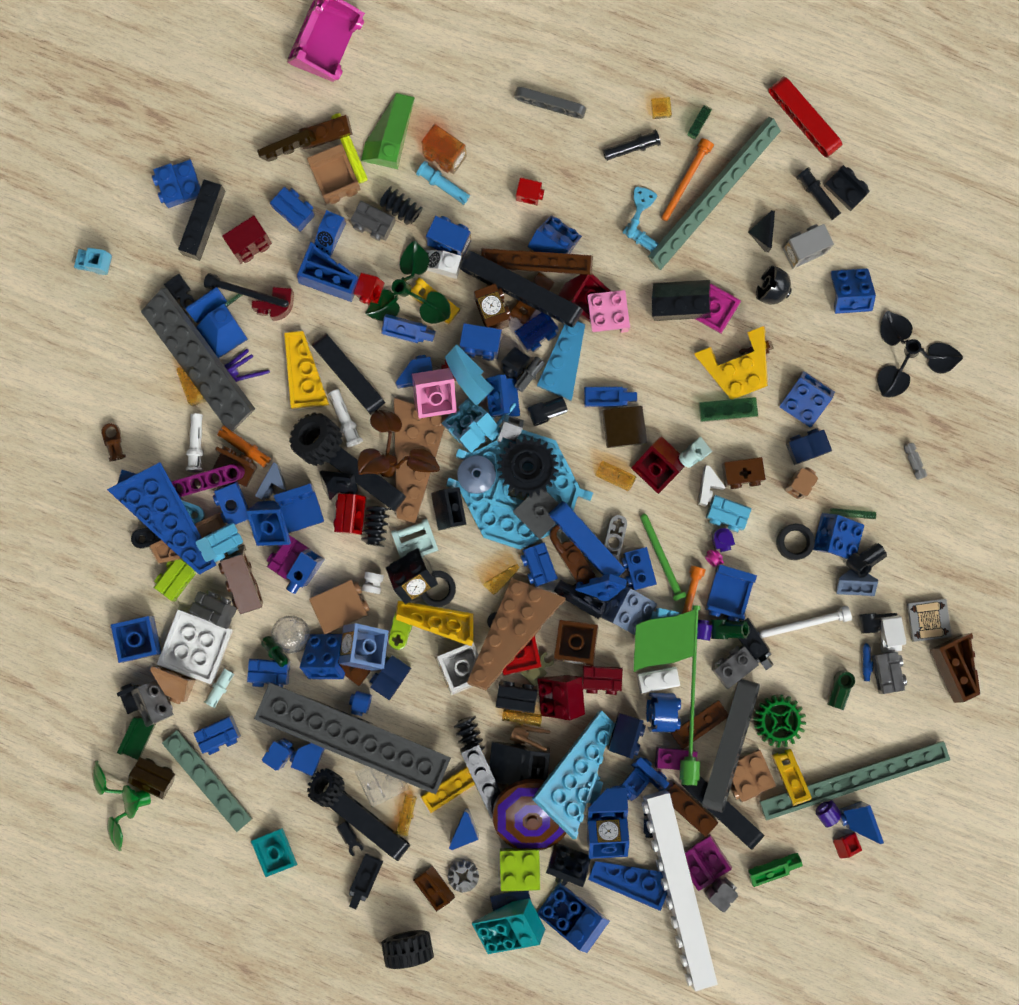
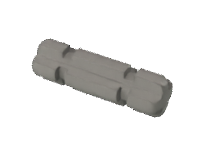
M909 443L905 445L904 450L909 455L907 457L912 469L915 470L916 479L925 478L927 473L922 468L923 463L918 452L915 451V444Z

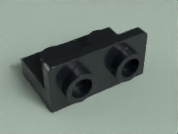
M844 165L824 185L850 212L870 192L868 185L864 181L859 180L852 169Z

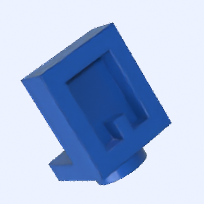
M636 767L619 786L627 788V799L633 801L641 794L651 780Z

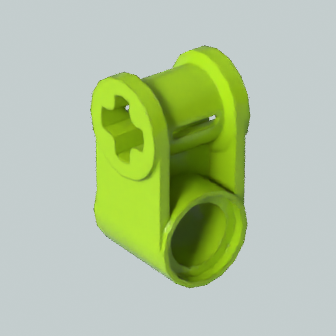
M395 612L389 644L392 648L400 650L407 644L412 625L396 620ZM398 636H400V639L403 640V643H399L398 646H395L393 638H397Z

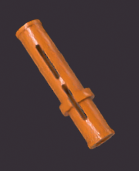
M225 425L221 428L223 430H219L217 434L219 437L246 454L250 459L256 461L263 468L267 466L266 463L270 462L271 458L258 450L256 445L252 446Z

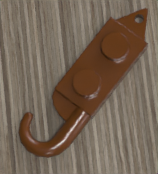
M555 525L550 531L551 542L576 583L588 584L590 579L596 577L594 572L573 542H560L557 537V531L561 528Z

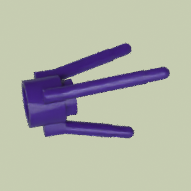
M248 349L224 365L235 382L269 374L270 370L237 377L239 374L237 368L253 358L251 354L239 361L249 352Z

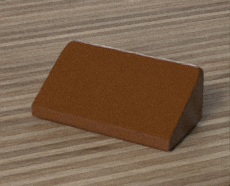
M433 866L426 869L413 880L436 912L455 898L453 892Z

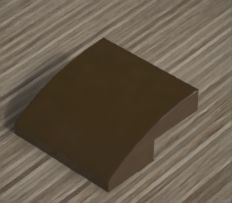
M643 406L602 410L607 448L647 444Z

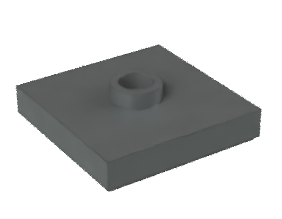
M540 490V496L536 493H533L532 498L528 496L513 513L540 540L556 524L548 513L559 503L548 492L545 493Z

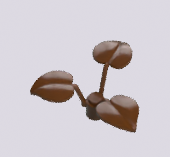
M377 410L371 415V426L379 432H388L386 454L381 455L378 450L373 448L364 449L360 453L357 463L359 475L381 474L383 477L389 478L393 476L395 469H400V466L406 460L407 466L414 471L439 472L440 467L435 457L425 449H413L410 451L409 456H405L397 463L396 457L389 455L392 432H399L402 427L400 418L387 410Z

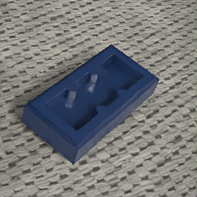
M508 891L490 896L493 911L511 902L530 898L529 891Z

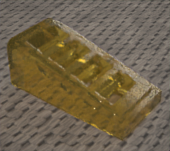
M178 367L176 370L188 403L191 406H196L206 402L185 370Z
M518 564L511 566L485 582L483 586L493 596L496 595L520 569V566Z

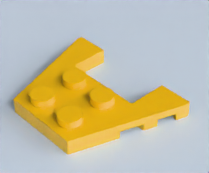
M765 326L747 332L754 349L753 352L718 365L712 347L694 353L695 357L731 400L768 386Z

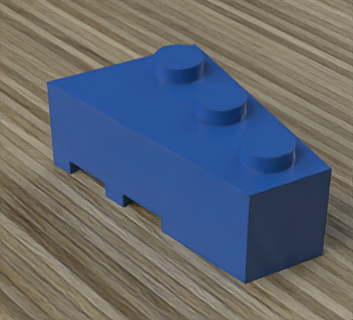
M310 242L297 274L298 283L352 302L355 296L354 291L358 277L343 265L331 259L327 253L318 249L314 243Z

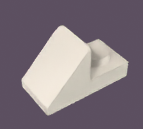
M710 466L703 468L698 505L706 506L708 502H711L713 491H710V488L725 489V486Z
M901 615L881 618L882 653L902 651V645H906V637Z

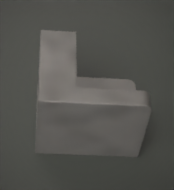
M505 414L497 441L501 442L502 438L516 441V438L521 434L524 420Z

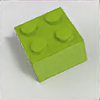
M500 848L501 891L540 890L539 848Z

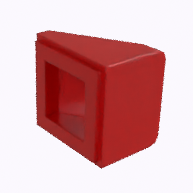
M855 832L833 841L841 859L850 858L862 851Z

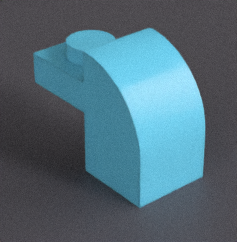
M78 249L74 268L95 272L98 275H108L112 255L100 249Z

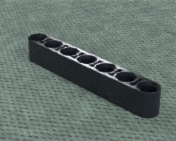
M473 251L467 252L459 266V269L488 285L496 284L497 288H501L503 293L569 327L574 328L583 312V309L578 305Z

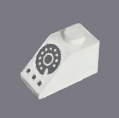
M426 250L429 255L427 271L457 279L462 256L446 251Z

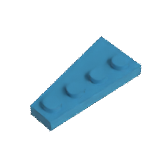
M577 321L574 328L564 325L537 384V387L557 396H562L571 402L585 324Z

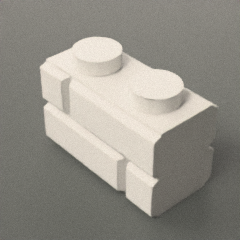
M675 666L637 674L640 693L680 686L678 671Z

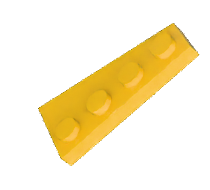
M304 331L284 333L291 409L328 406L329 402Z

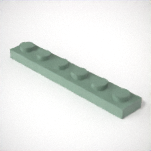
M176 730L162 742L164 747L236 832L253 819L179 730Z

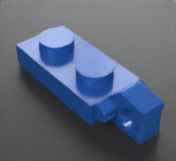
M386 314L381 334L418 343L424 340L433 342L436 331L426 328L427 325Z
M584 387L585 407L627 406V402L637 401V392H627V388Z

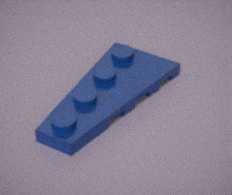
M595 861L587 879L658 911H661L667 896V891H664L661 884L663 875L660 871Z

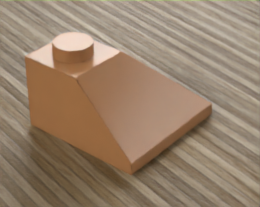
M162 666L151 667L150 670L163 693L170 697V701L177 704L188 701L196 681L195 679Z

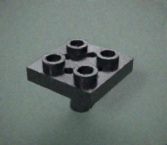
M557 843L552 847L546 873L555 876V881L558 884L563 880L562 886L570 882L583 887L591 859H589V855Z

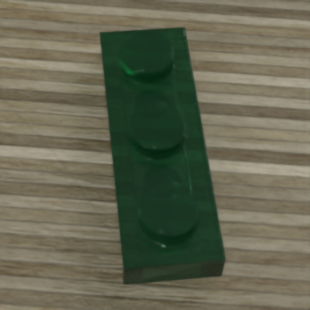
M752 397L699 402L700 422L758 417L757 399Z

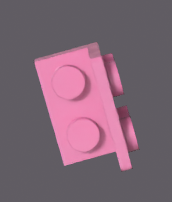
M625 290L595 293L587 296L592 332L620 329L621 333L629 331L630 322Z

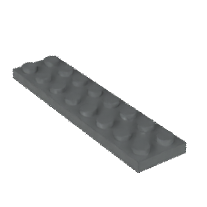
M162 288L144 307L141 313L223 425L229 430L234 431L255 410V407L169 290Z

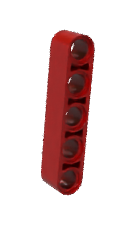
M783 76L768 88L771 97L824 157L828 158L843 145L838 135L787 77Z

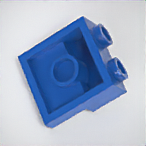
M191 159L176 165L170 163L153 169L155 174L152 175L155 186L159 185L161 192L158 193L161 204L165 203L168 208L197 199L201 186Z

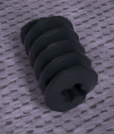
M390 186L383 194L380 206H386V211H392L393 216L398 215L399 220L402 221L404 219L405 225L414 223L422 212L423 207L415 209L416 202L410 205L411 198H407L404 201L405 194L402 193L400 196H397L399 190L396 189L392 192V186Z
M378 506L367 507L366 510L371 514L365 515V518L370 521L365 522L364 526L369 529L362 531L367 537L361 538V541L367 545L385 547L380 541L386 540L381 534L387 533V530L382 527L389 524L384 521L385 518H390V515L386 514L385 511L391 509Z
M476 715L458 720V723L453 726L456 729H460L456 736H462L458 743L465 744V746L461 749L483 741V738L476 737L481 733L480 730H474L478 726V723L472 722ZM480 745L481 750L485 748V745Z

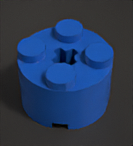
M649 693L648 696L652 698L647 700L646 720L651 723V727H648V730L650 732H675L676 729H680L681 721L678 718V710L681 709V699L676 698L674 693Z

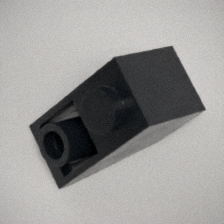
M514 347L501 361L502 373L509 378L514 377L517 379L529 363L530 357Z

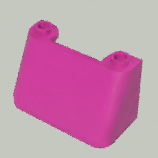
M313 0L289 54L287 63L332 82L339 80L343 72L340 61L352 33L362 28L365 13L344 0Z

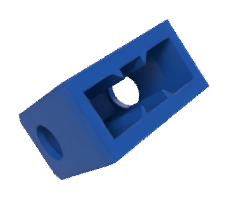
M310 549L302 551L286 576L290 580L286 589L296 594L300 587L307 586L325 559Z

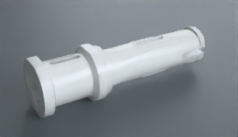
M337 389L328 393L341 424L340 431L344 433L346 438V446L352 447L363 442V439L359 437L356 430V423L352 422L340 390Z
M194 413L190 414V446L186 451L188 456L186 471L203 472V468H201V456L204 454L203 450H201L203 415Z

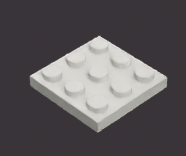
M177 610L157 665L208 684H213L233 629L219 627L198 616Z

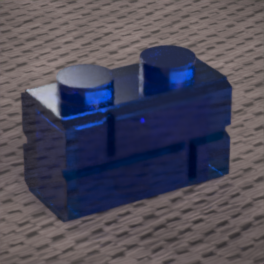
M541 312L514 331V335L527 353L529 351L535 352L542 346L540 343L546 339L550 341L557 336L558 326L550 316Z

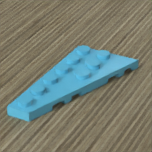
M603 711L597 712L532 798L572 839H577L579 833L577 831L580 822L583 821V813L586 804L589 803L598 776L597 771L604 758L605 747L609 744L615 723Z

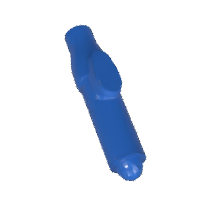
M865 643L863 647L862 672L864 681H870V675L873 672L871 647H869L868 643Z

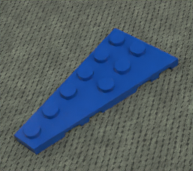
M161 462L107 489L199 575L216 566L214 560L206 562L201 555L202 552L199 551L196 541L202 537Z

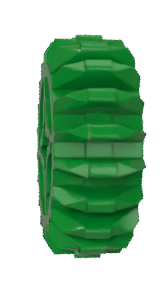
M772 695V702L768 698L764 699L767 704L766 706L763 703L758 704L762 710H755V713L760 715L759 717H753V720L759 721V724H755L754 728H761L756 734L758 736L764 734L761 740L765 742L769 739L768 745L772 746L775 742L776 747H780L782 742L784 747H788L787 740L794 744L795 740L793 737L801 738L797 734L798 731L804 733L805 730L800 728V725H806L805 721H801V718L806 717L804 713L799 714L803 708L802 706L795 708L798 703L796 700L790 704L791 697L787 696L784 701L783 695H779L778 700L775 695ZM776 705H785L787 707L778 714L771 710ZM791 712L794 716L793 728L788 722V718L791 715ZM766 714H768V716L771 718V724L768 730L765 726ZM774 716L779 717V718H781V716H783V718H782L781 721L783 722L784 725L778 724V726H777L778 721L776 720V718H775ZM781 728L789 732L782 737H774L772 735Z

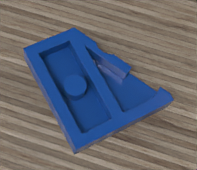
M607 574L590 579L588 584L577 582L575 590L597 597L601 601H610L626 587L627 580Z

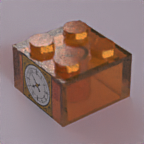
M436 124L431 127L421 141L424 157L429 162L433 163L434 161L439 164V168L446 173L451 172L454 175L467 157L466 145Z

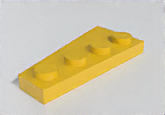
M403 601L397 602L396 620L472 646L473 613L415 603H407L405 605Z

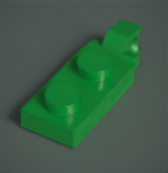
M798 853L790 854L781 859H775L764 865L749 869L750 882L753 887L790 875L789 872L791 870L800 868L803 864Z

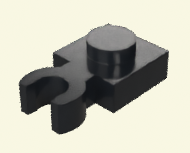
M177 274L164 284L176 301L180 299V304L184 309L187 307L185 305L186 300L196 301L193 296L187 294L191 289L180 274Z

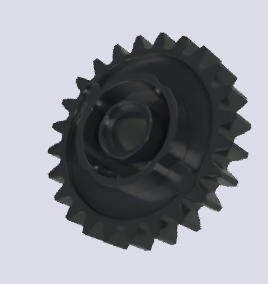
M524 436L522 442L518 438H516V444L509 442L510 448L504 447L505 454H499L503 460L497 461V464L502 466L497 469V472L502 473L499 476V480H505L503 487L509 485L508 492L515 490V496L522 493L523 498L526 494H529L530 498H532L533 493L540 496V490L546 493V486H553L550 481L557 480L553 474L559 472V470L554 468L559 465V462L553 461L557 458V455H551L553 448L547 449L548 443L546 442L542 445L540 438L535 442L533 436L529 441ZM525 463L533 465V469L529 472L524 471L522 467Z

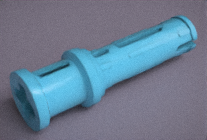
M424 161L416 172L417 176L425 178L431 186H438L462 203V205L468 201L470 194H467L443 177L441 171L433 169L428 165L427 161Z

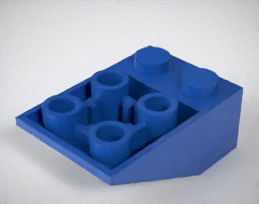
M562 883L557 884L537 914L579 951L588 953L610 920L566 886H562Z

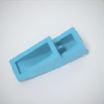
M457 344L445 356L454 378L466 395L477 406L494 389L481 376L484 371Z

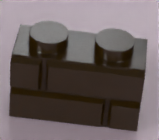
M140 757L129 774L128 783L163 800L174 782L175 773L168 767L162 768L156 765L152 759Z

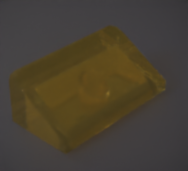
M601 461L595 474L596 477L626 491L631 489L636 480L635 475L605 461Z

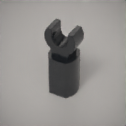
M345 821L336 827L345 844L349 845L350 855H355L353 851L354 846H359L361 851L364 850L363 844L356 840L357 836L349 822Z

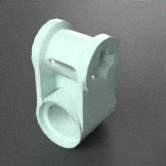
M699 437L686 450L680 453L679 459L685 467L690 468L713 451L702 437Z

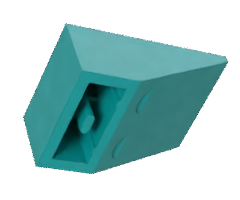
M530 898L511 902L472 922L487 954L540 945L546 930Z

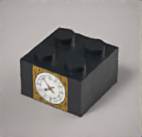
M419 548L408 552L405 556L386 567L393 590L405 605L438 585L429 561Z

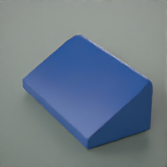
M215 287L186 307V310L193 320L199 323L208 313L222 304H226L227 300L220 290Z

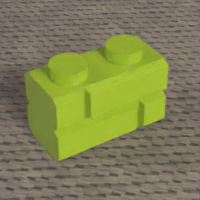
M182 559L168 562L166 565L168 569L164 574L160 573L154 581L156 585L153 588L174 602L197 573Z

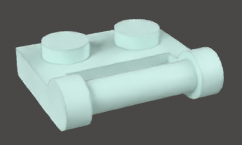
M427 518L407 528L391 531L400 558L416 548H419L424 556L439 551ZM425 529V535L401 543V537Z

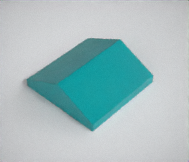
M283 828L251 841L265 877L298 865Z

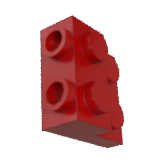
M535 636L518 652L513 661L503 669V675L541 667Z

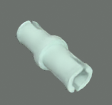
M224 668L217 682L213 683V689L204 703L216 708L223 693L227 692L226 688L235 674Z

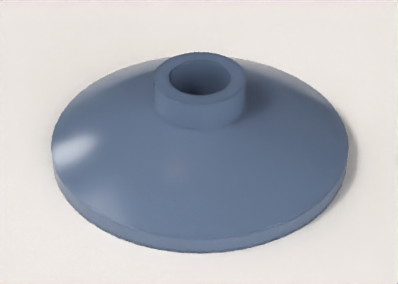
M474 455L462 461L458 468L457 476L463 489L470 493L480 494L492 487L495 482L496 471L489 459ZM475 470L480 471L481 475L479 477H474L473 472Z

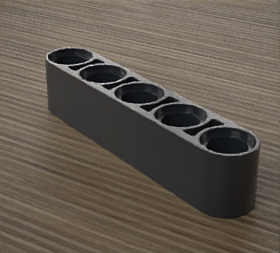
M327 333L312 344L316 352L370 415L385 404L381 396Z
M343 448L337 451L336 457H332L329 462L342 473L354 474L356 483L394 512L407 497L378 474L359 475L358 460Z
M700 776L697 786H682L703 805L708 783ZM726 801L722 813L706 808L751 850L765 836L728 801Z
M341 791L342 797L338 796L339 801H334V805H329V807L389 856L399 861L411 845L346 791Z

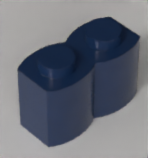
M816 428L808 431L807 436L801 437L799 434L789 438L791 442H788L786 446L794 465L832 451L825 430L819 431Z
M393 655L390 658L387 656L384 669L379 674L375 673L371 678L370 683L372 685L370 688L390 701L412 668Z

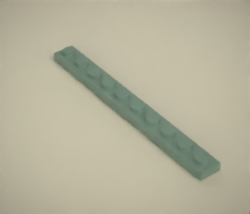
M768 117L650 253L648 258L657 269L662 270L781 132L774 118Z
M940 741L809 784L807 787L812 799L793 806L787 792L760 800L759 802L767 821L949 761L950 757L945 742Z

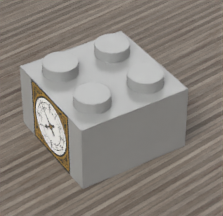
M815 224L807 228V232L803 234L797 232L791 235L790 239L786 241L787 244L783 251L792 269L826 254L834 243L825 224L820 226Z

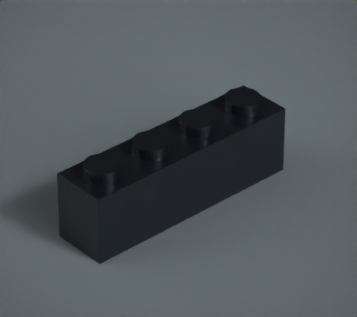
M203 180L178 248L183 256L198 261L201 260L226 192L222 185Z

